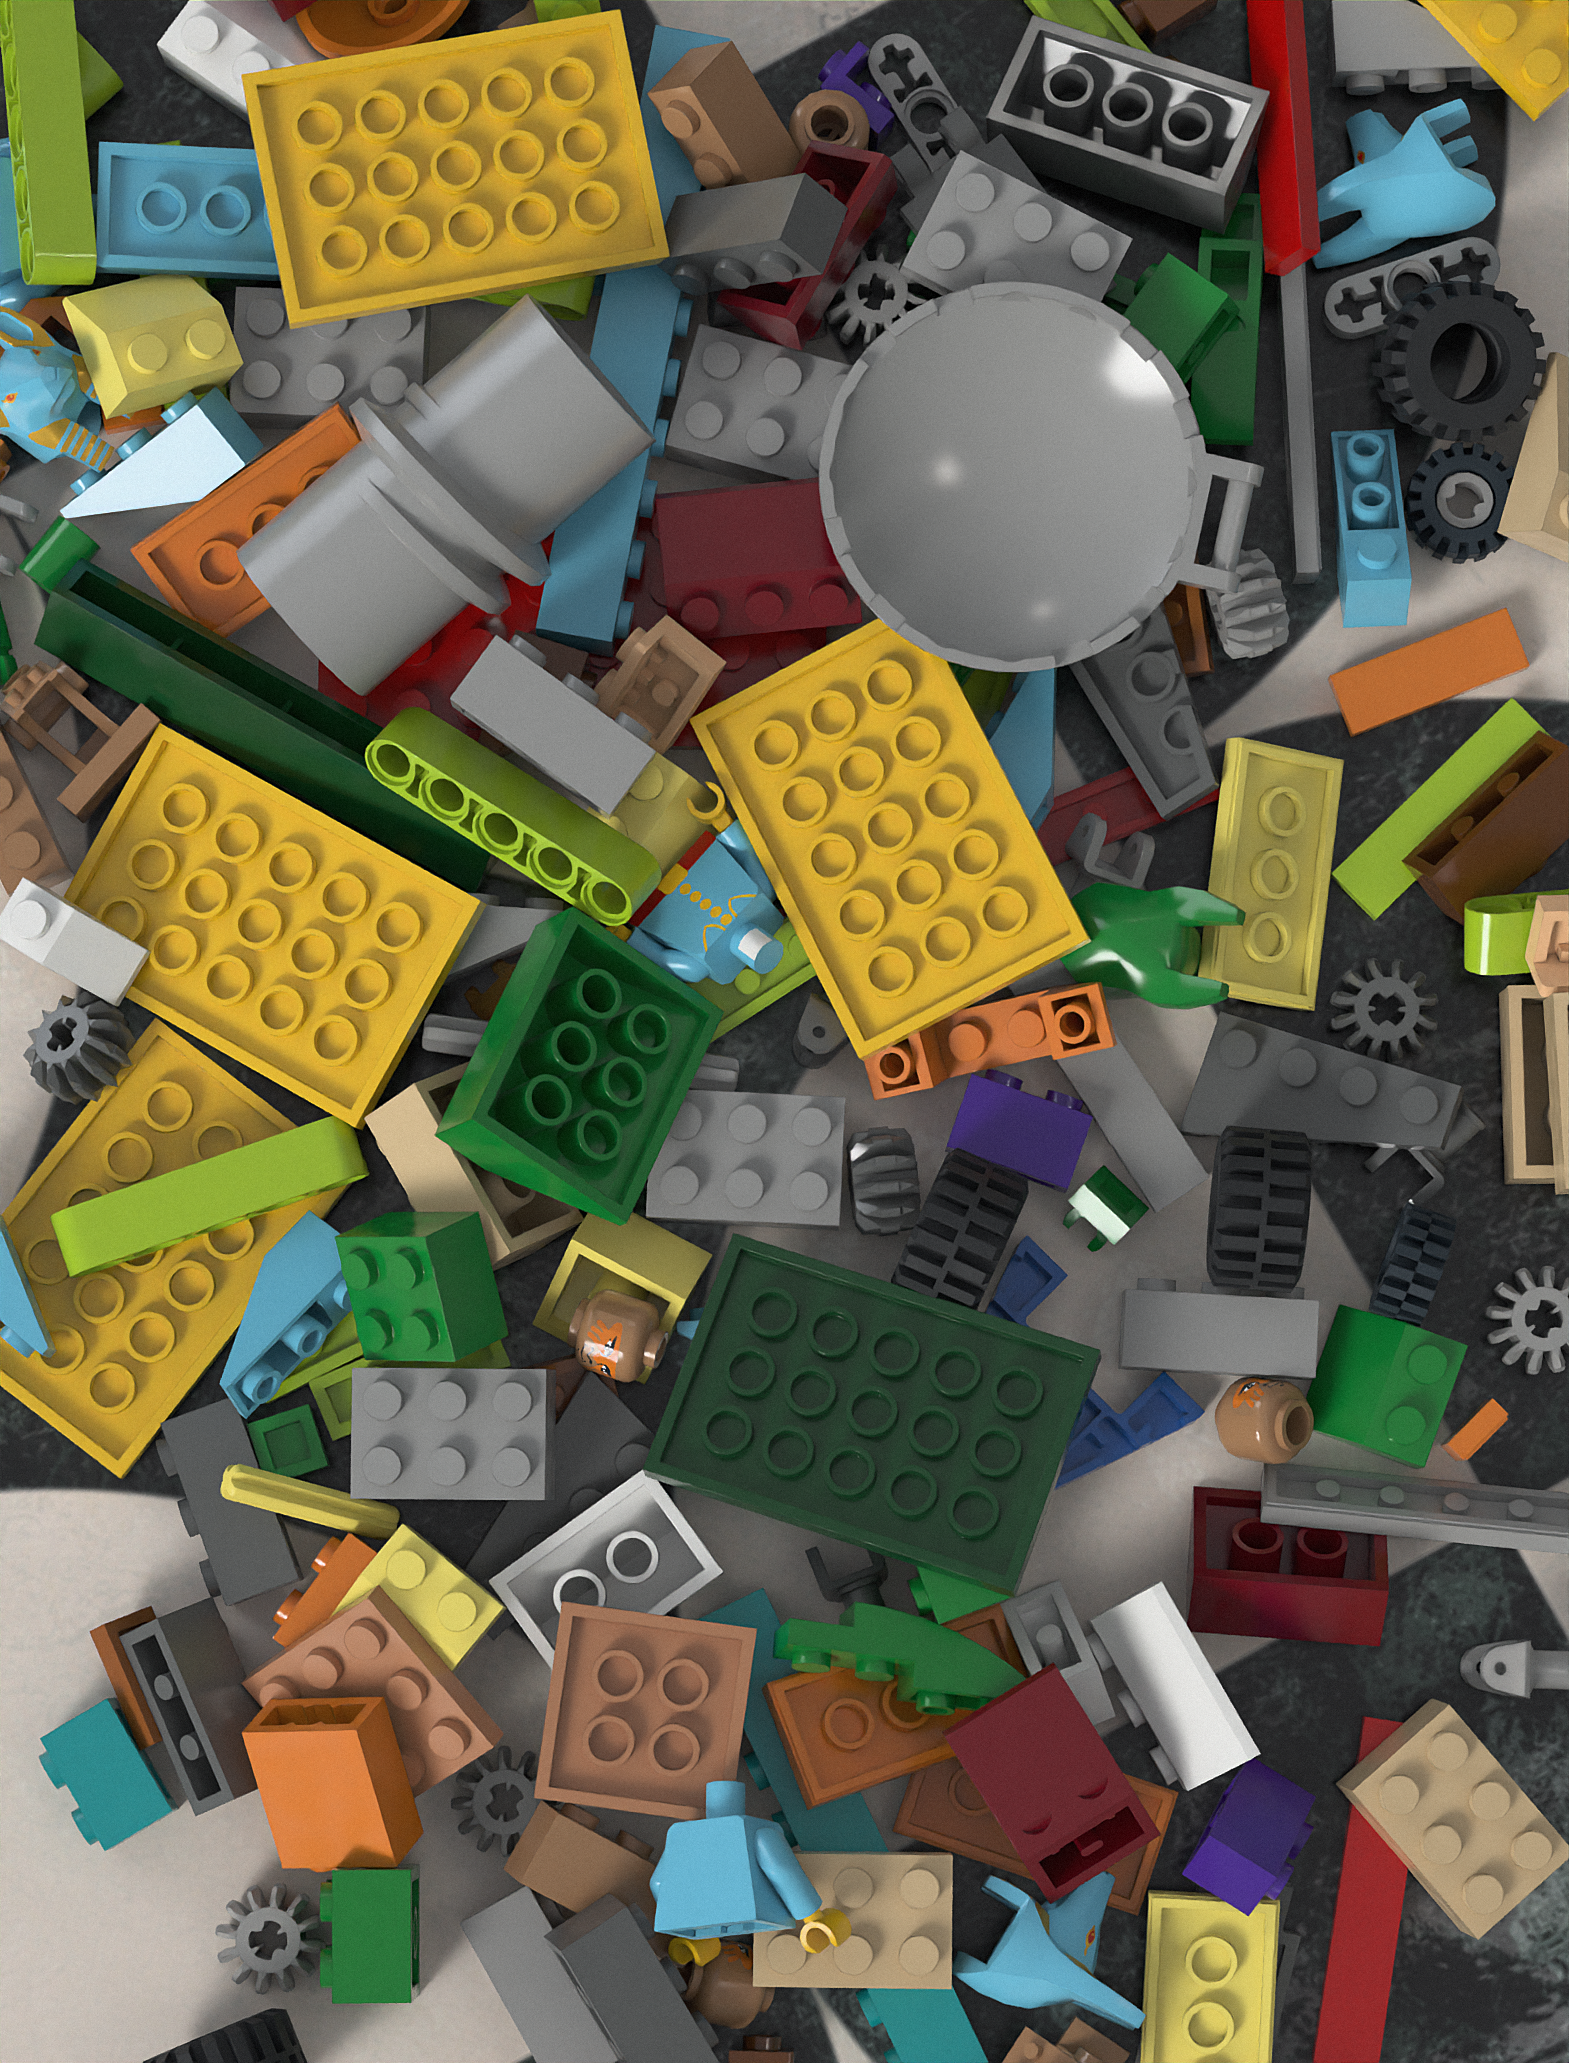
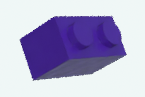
M987 1069L984 1078L971 1074L945 1152L951 1153L955 1148H961L1026 1177L1028 1181L1066 1193L1093 1116L1081 1112L1084 1102L1053 1090H1047L1045 1099L1020 1091L1023 1084L1021 1079L993 1069Z
M1255 1758L1245 1762L1222 1793L1182 1875L1249 1916L1264 1895L1275 1900L1288 1882L1294 1866L1287 1863L1286 1859L1289 1857L1294 1860L1313 1831L1314 1827L1305 1822V1819L1316 1797Z

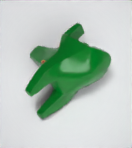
M1096 882L1071 898L1092 942L1060 958L1076 982H1101L1106 1000L1140 998L1165 1009L1189 1010L1216 1004L1227 999L1229 993V985L1227 983L1198 977L1201 941L1200 935L1194 927L1243 925L1246 912L1235 904L1208 891L1177 886L1146 891L1120 883Z

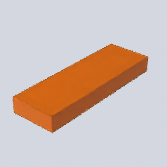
M1503 608L1332 674L1328 677V682L1351 737H1354L1527 670L1530 665L1507 608Z

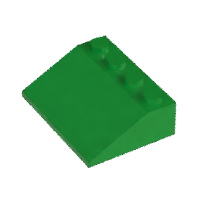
M572 906L535 926L434 1136L486 1171L619 1226L627 1224L724 1011Z

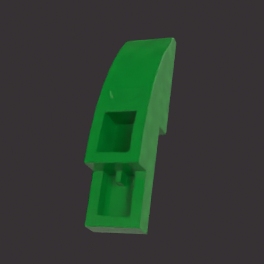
M1241 193L1224 234L1202 228V235L1200 237L1198 273L1229 294L1240 309L1192 375L1191 406L1197 419L1200 435H1203L1205 444L1253 446L1264 271L1260 194Z
M855 1601L839 1616V1625L790 1618L774 1632L772 1658L792 1660L791 1667L793 1669L810 1673L828 1672L831 1666L855 1669V1677L868 1681H890L894 1679V1675H898L896 1701L916 1703V1711L928 1715H951L955 1713V1709L976 1711L1026 1679L1014 1667L990 1650L956 1631L919 1616Z

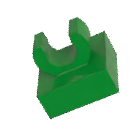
M1103 1165L1068 1200L1074 1207L1065 1215L1063 1225L1069 1229L1080 1218H1086L1097 1228V1235L1087 1246L1091 1252H1095L1101 1249L1108 1241L1115 1245L1150 1208Z
M307 1404L247 1424L261 1470L296 1478L330 1466L311 1405Z

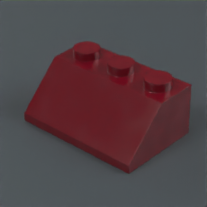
M811 140L791 175L806 173L848 208L823 274L796 278L789 282L777 281L752 285L745 289L733 288L722 290L716 302L766 342L802 350L806 342L820 328L824 312L839 287L851 276L856 258L871 233L883 222L887 206L898 189L893 161L885 154Z
M819 477L655 494L668 616L698 640L863 623L860 596L849 583L839 565L827 535L821 510Z
M1193 1486L1186 1580V1624L1191 1632L1380 1646L1389 1595L1387 1535L1260 1522L1261 1491Z

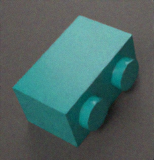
M115 1697L103 1700L40 1738L46 1749V1752L39 1755L40 1762L57 1789L67 1785L79 1806L71 1812L72 1817L89 1845L99 1841L104 1851L113 1849L179 1809L146 1750L140 1751L125 1714Z

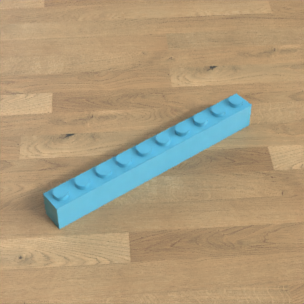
M656 25L640 110L663 224L665 226L676 196L706 191V188L695 176L693 167L674 136L664 126L659 112L647 93L689 49L728 42L730 38ZM657 265L606 273L590 353V359L641 418L653 434L656 442L555 529L549 559L552 575L544 584L536 624V634L538 637L591 654L613 657L616 639L627 640L630 634L634 602L624 601L628 577L640 579L643 568L646 542L636 540L640 517L651 519L653 515L658 481L648 479L652 456L664 458L665 441L670 428V420L660 419L664 396L676 397L682 360L673 359L672 353L676 336L687 338L694 300L683 298L684 292L675 287L671 282V276Z

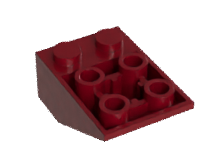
M1054 1662L942 1731L1050 1904L1161 1835Z

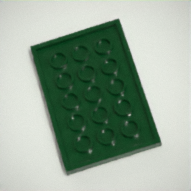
M733 1233L647 1456L643 1471L646 1477L1015 1598L1101 1361V1351Z

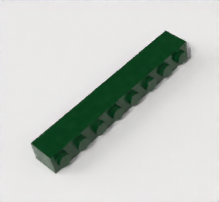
M82 557L51 591L34 645L139 704L142 703L146 708L169 720L171 723L199 737L472 893L477 891L498 862V857L384 786L373 777L367 768L365 751L373 739L384 729L383 727Z

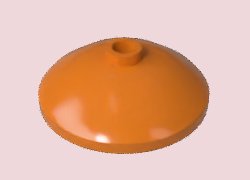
M318 0L296 14V19L308 42L324 56L334 59L436 41L458 20L470 0Z

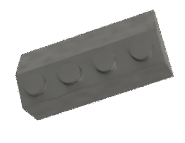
M1033 15L986 117L987 144L1002 133L1032 172L1224 234L1247 181L1270 99V92Z

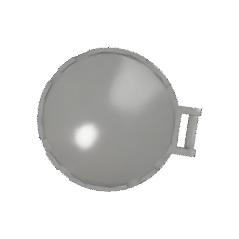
M1003 281L978 284L970 288L948 293L936 299H931L899 318L867 347L842 383L829 412L819 458V493L827 535L836 559L857 594L883 623L923 651L952 663L993 672H1031L1072 664L1095 655L1119 642L1138 628L1156 610L1164 598L1173 590L1176 583L1219 593L1237 595L1241 575L1235 572L1253 488L1261 487L1264 467L1206 453L1203 435H1200L1197 419L1188 398L1190 395L1177 371L1161 350L1158 351L1142 333L1130 324L1131 322L1127 318L1103 303L1071 290L1033 282ZM1216 479L1228 482L1212 561L1210 567L1195 564L1194 560L1211 481Z

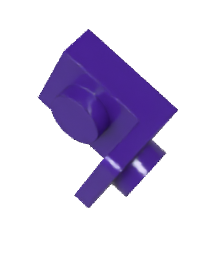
M858 41L848 54L839 49L822 68L818 75V80L822 82L820 91L824 89L842 91L854 97L865 109L870 123L868 144L877 151L893 132L894 114L889 111L892 107L890 101L876 87L867 82H863L860 86L854 83L867 67L869 59V48L861 41Z

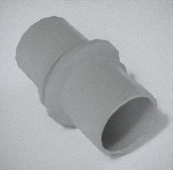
M528 293L422 386L413 382L402 392L405 402L392 414L362 397L353 403L349 410L362 440L236 551L241 565L253 583L293 632L344 684L361 696L368 695L470 604L491 614L500 615L511 605L510 593L503 577L506 572L530 586H540L552 573L541 542L656 442L648 427L601 370L560 324Z

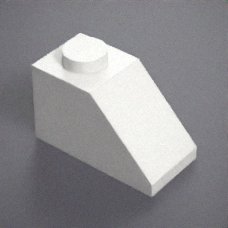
M24 877L0 915L1 940L46 968L117 1007L151 953L146 948L49 888Z
M1060 1580L1000 1603L1028 1677L1054 1662L1093 1725L1115 1717L1097 1662Z

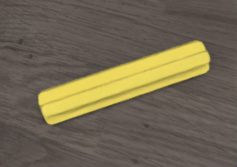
M242 1464L230 1465L225 1469L220 1487L221 1494L225 1499L377 1540L390 1539L397 1531V1523L400 1517L399 1510L393 1505L371 1499H350L349 1493Z

